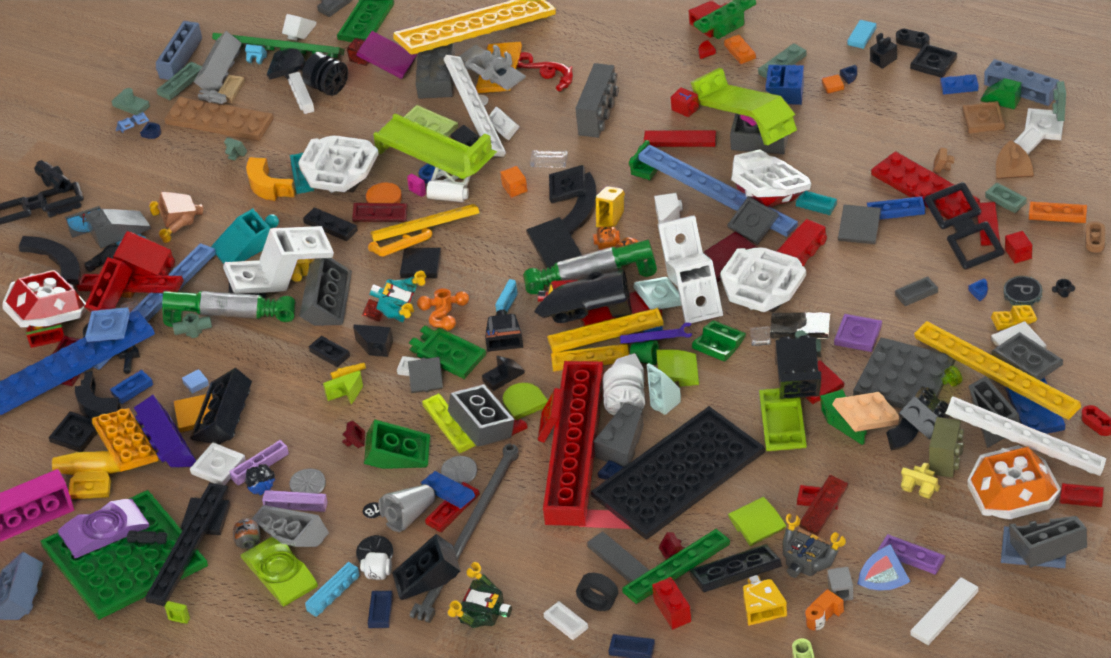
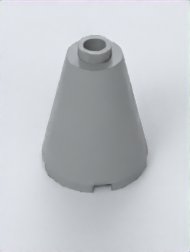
M424 484L384 494L378 503L381 517H386L388 520L386 525L395 532H401L435 501V491L432 487Z

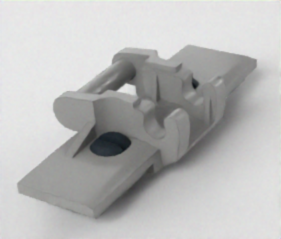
M474 45L458 56L461 57L468 70L478 73L484 80L490 79L491 83H496L507 91L526 78L524 74L511 67V54L505 52V58L502 57L500 48L497 45H493L494 52L492 54L489 50H484Z

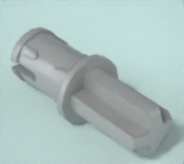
M202 89L199 92L204 94L198 93V98L202 101L218 104L227 102L226 95L215 90L207 91Z

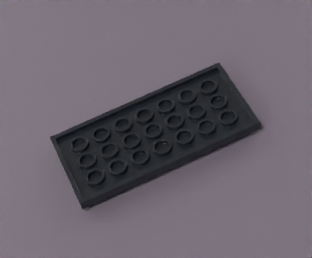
M708 406L593 489L591 497L647 540L765 452V447Z

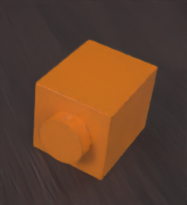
M517 166L500 172L502 186L511 198L527 192L526 178Z

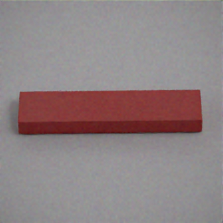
M647 130L644 133V141L649 140L650 145L653 147H715L716 130Z

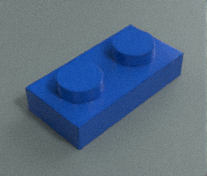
M976 74L940 78L943 95L974 92L979 89Z
M140 370L112 387L110 391L111 395L115 398L118 397L119 402L123 404L154 384L152 379L143 370Z

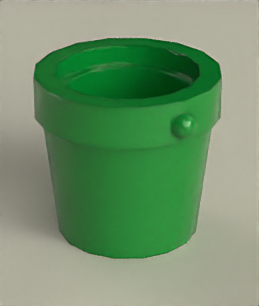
M656 340L634 342L630 347V355L635 353L640 363L656 365V350H659L658 342Z

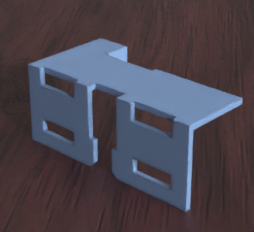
M143 112L133 115L131 118L118 121L116 131L121 130L124 133V130L135 126L134 122L140 125L148 122L149 119Z

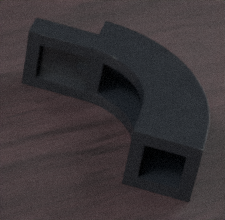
M93 371L85 372L84 380H81V386H75V395L81 413L86 417L94 418L120 410L121 405L118 397L100 398L95 396L97 384Z

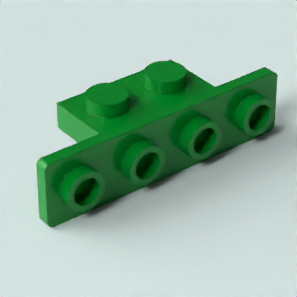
M733 0L693 23L694 27L702 33L713 29L714 37L720 39L745 25L744 11L755 6L756 0Z

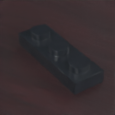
M315 207L303 217L305 224L312 227L322 226L324 232L346 242L358 231L357 225Z

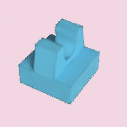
M246 44V61L252 63L253 58L257 57L256 62L262 64L263 59L267 56V51L263 46Z

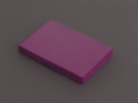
M371 31L356 56L402 79L416 59L417 54L411 55L402 46Z

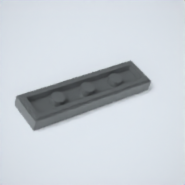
M603 531L587 542L589 549L629 582L649 571Z

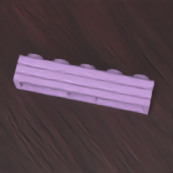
M281 440L277 441L230 470L231 479L239 486L245 482L246 470L248 468L258 467L261 464H266L268 467L289 454L287 446Z
M265 490L262 498L263 505L288 510L325 512L328 503L326 494Z

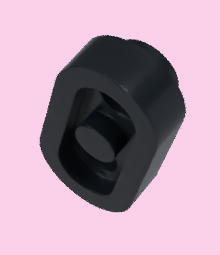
M903 28L896 32V42L900 45L921 49L924 44H930V36L924 32Z

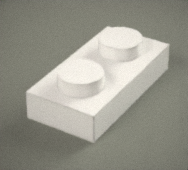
M495 107L489 115L494 128L507 140H510L520 127L498 107Z

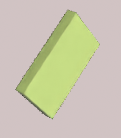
M418 105L404 116L406 119L447 137L458 128V122Z

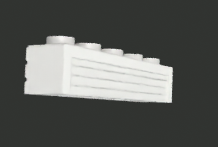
M300 73L289 74L290 79H288V82L291 85V90L294 93L297 104H299L300 110H303L304 114L314 112L313 102Z

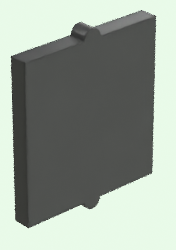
M423 357L421 360L408 361L411 393L424 391L428 393L431 390L443 389L439 357L428 359Z

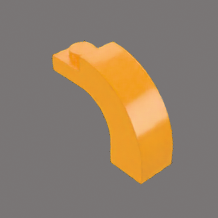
M249 157L246 171L250 188L257 196L270 201H276L277 196L295 197L296 189L293 179L271 178L268 176L269 168L266 158Z

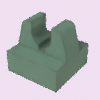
M229 137L224 141L227 147L225 154L229 155L228 159L235 161L239 156L244 157L247 153L241 141Z

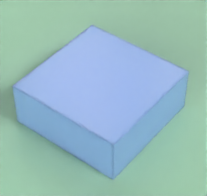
M199 369L182 377L184 385L192 394L209 386L207 378Z

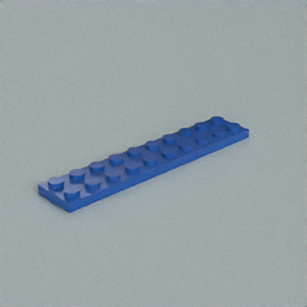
M136 310L129 315L123 339L87 342L86 337L35 364L0 381V415L155 334L153 328L141 313Z

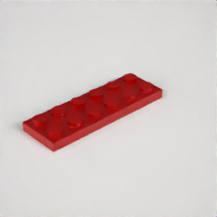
M896 151L871 169L872 176L908 197H922L924 206L927 208L928 206L924 200L926 196L954 185ZM962 191L934 201L939 212L946 219H951L972 210ZM973 196L976 202L980 203V199Z

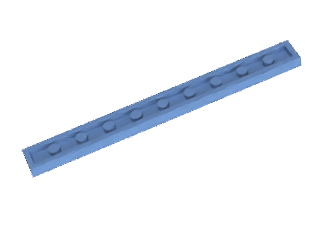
M651 145L647 146L639 154L640 161L736 211L747 199L746 194ZM768 207L779 214V217L770 229L787 237L797 228L798 221Z
M200 243L167 276H182L184 282L180 287L181 289L216 254L215 249ZM149 293L130 313L138 310L148 322L162 308L163 293ZM111 358L97 364L93 368L100 370Z

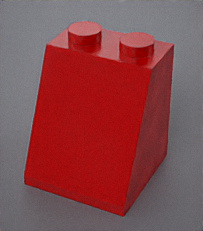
M128 231L125 233L113 256L114 259L124 262L133 270L131 275L167 276L175 266V258H173L170 249Z

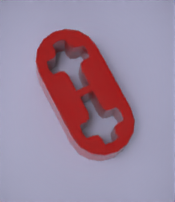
M1085 406L1081 412L1082 422L1099 435L1110 436L1111 417L1096 406Z

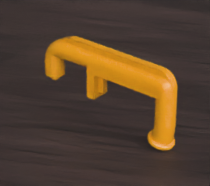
M424 228L421 234L413 237L404 234L402 235V240L383 247H379L377 242H370L368 249L384 257L430 239L433 232L428 228Z

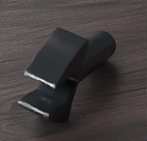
M136 345L132 346L133 349L129 353L128 349L118 353L119 359H125L123 368L125 374L131 372L132 359L140 358Z

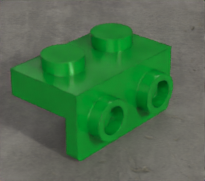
M645 140L638 147L635 155L629 160L631 175L651 180L658 171L639 160V154L650 145L649 140Z

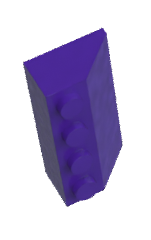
M151 395L134 407L137 413L135 418L141 426H145L142 430L148 438H152L149 442L155 450H159L156 454L161 462L164 463L166 461L170 467H192L197 460L171 416L157 398Z

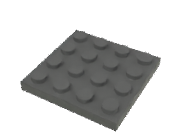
M881 337L853 390V396L880 392L891 406L902 409L914 397L921 386L932 389L938 398L955 363V359L941 352Z

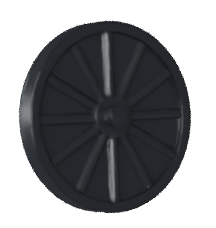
M373 535L359 543L356 549V556L360 564L361 560L365 559L369 552L385 553L388 559H391L393 547L387 538Z

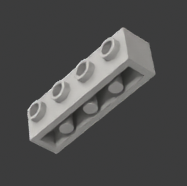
M225 31L214 43L194 83L204 90L218 91L223 85L222 80L229 74L227 70L235 63L233 59L239 55V48L242 43Z

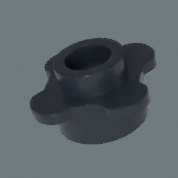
M1059 279L1056 282V286L1052 287V292L1058 293L1063 298L1068 297L1070 292L1075 291V286L1068 279Z

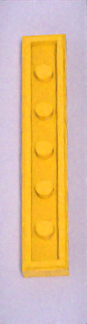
M470 204L371 231L370 236L376 242L479 214V209L475 204Z
M658 308L552 334L547 336L552 353H557L620 337L621 335L663 326L664 324Z

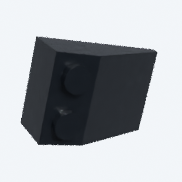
M435 534L397 567L392 574L399 599L405 600L447 584L461 570L453 545L438 534Z

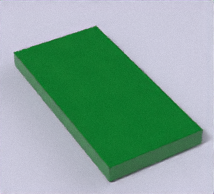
M359 0L338 32L337 40L363 44L371 31H378L393 7L394 0Z

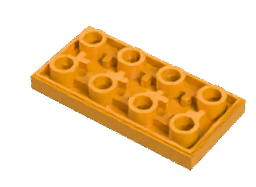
M129 408L92 418L93 426L120 472L158 461L155 450Z

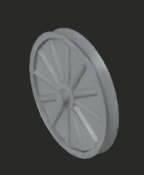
M455 456L444 462L441 467V474L459 484L463 482L469 483L477 474V465L469 457Z
M312 468L296 472L289 482L292 492L319 494L326 484L323 473Z

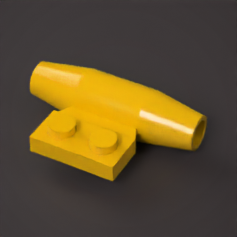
M109 451L75 452L53 457L52 459L53 471L59 469L61 474L74 475L70 478L69 484L71 499L109 497L111 479L108 474L120 472Z

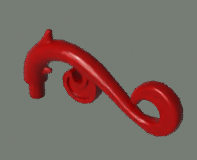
M520 53L517 64L518 68L540 69V75L545 79L553 78L556 75L555 70L563 74V77H560L559 84L556 86L557 91L561 92L572 83V66L568 68L566 65L557 62L533 63L534 59L531 53ZM522 60H528L529 63H525V64H524V63H522L521 61H522Z

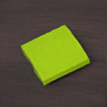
M656 350L658 369L664 372L673 382L679 381L680 387L699 385L696 354L681 350Z
M764 497L728 514L734 527L738 532L741 531L749 546L786 528V524Z

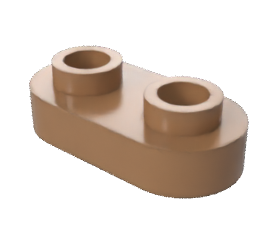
M1092 221L1086 225L1085 242L1088 251L1098 253L1105 248V226L1101 222Z

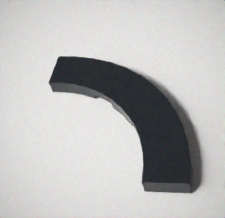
M590 172L585 173L586 194L578 196L571 212L562 219L570 235L574 234L573 232L576 229L582 227L589 220L595 209L597 192L594 178Z
M22 237L19 244L20 252L48 255L51 260L60 266L61 277L67 283L79 284L81 276L79 262L67 247L41 237Z

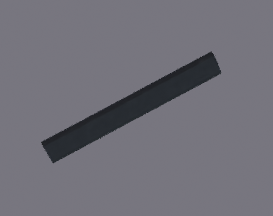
M209 482L145 597L146 602L165 607L229 492L228 486Z

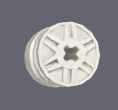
M623 364L609 368L602 378L605 409L612 415H615L624 403L643 409L645 405L643 373L632 365Z

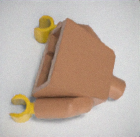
M161 192L159 202L152 201L149 205L151 214L155 216L160 213L165 227H169V229H161L159 231V236L164 243L170 242V234L172 232L176 233L182 227L193 224L194 216L203 214V206L193 204L191 197L186 194Z

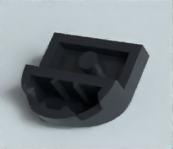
M296 49L279 50L273 55L267 76L270 80L285 76L288 80L290 79L289 74L295 73L299 69L303 71L306 60Z

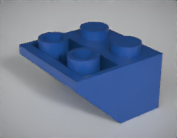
M768 65L766 91L770 94L781 96L787 104L802 105L804 65Z

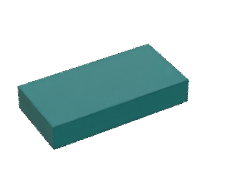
M804 191L796 200L797 207L831 215L837 205V199L809 191Z

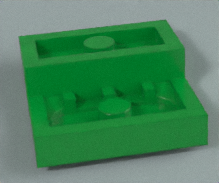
M712 320L703 327L702 335L692 342V349L725 362L743 342L746 333Z

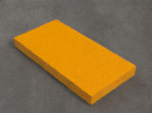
M521 41L488 44L487 50L491 54L494 52L493 45H497L500 48V54L504 58L505 52L510 53L512 57L511 67L516 69L522 49ZM479 75L476 85L477 93L507 91L498 84L491 83L490 79L484 80Z

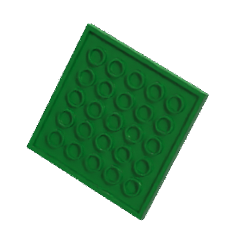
M149 490L129 499L134 501L149 523V527L141 531L156 532V534L159 532L167 533L166 544H157V542L155 544L138 543V541L136 543L127 542V537L83 556L74 558L58 532L40 540L42 548L98 620L146 597L182 532ZM198 549L194 553L181 579L208 567L207 560Z

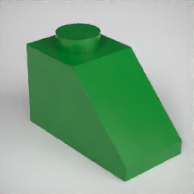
M1004 78L987 87L981 97V101L986 103L998 101L999 106L1015 110L1021 99L1022 82Z

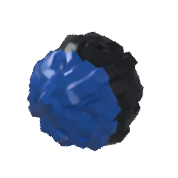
M261 464L258 467H251L246 470L245 483L250 492L262 495L265 490L270 491L276 475L268 465Z

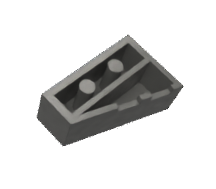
M986 376L969 385L973 405L1020 423L1018 412ZM981 428L987 448L1005 438Z
M628 403L623 404L594 440L596 458L605 462L610 460L623 467L631 463L644 426L641 408Z
M1077 516L1049 519V523L1037 524L1036 521H1030L1029 525L1016 526V523L1009 524L1010 544L1030 568L1087 548V528Z

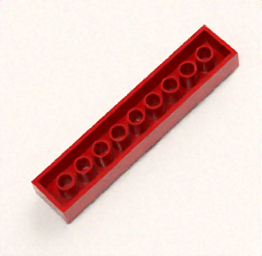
M564 361L560 386L562 393L559 414L554 427L543 504L545 525L586 526L595 457L594 440L598 434L603 395V362Z

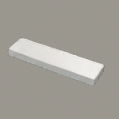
M960 577L912 628L911 636L929 645L978 593V586Z

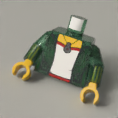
M473 562L471 568H468L466 571L468 577H476L477 579L472 581L462 603L456 600L452 601L448 610L450 617L458 616L460 623L467 624L471 628L493 626L498 616L509 618L512 612V606L504 604L502 591L484 573L480 574L481 566L477 562Z

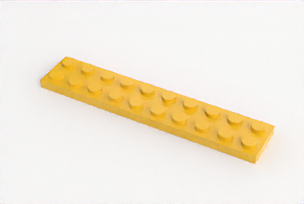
M511 0L394 32L393 39L411 55L418 54L419 52L433 50L434 48L447 46L451 43L461 42L469 38L490 34L494 31L547 18L548 16L555 15L556 8L546 0Z

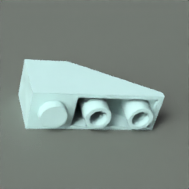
M648 363L650 406L654 410L666 415L681 402L680 388L664 372Z

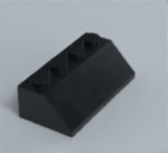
M237 368L213 380L206 393L190 439L219 445L231 440L235 435L236 425L240 421V414L246 405L245 400L251 391L252 380ZM207 407L210 411L203 418L204 412Z

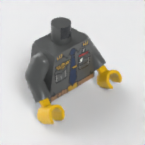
M789 513L786 516V522L789 524V527L785 530L782 542L783 556L786 558V565L788 566V575L793 578L798 577L800 573L813 576L815 573L832 566L839 552L837 550L838 547L844 546L846 539L841 536L840 540L836 542L839 534L834 532L831 535V542L799 528L795 531L794 528L800 524V518L796 516V521L790 523L792 515Z

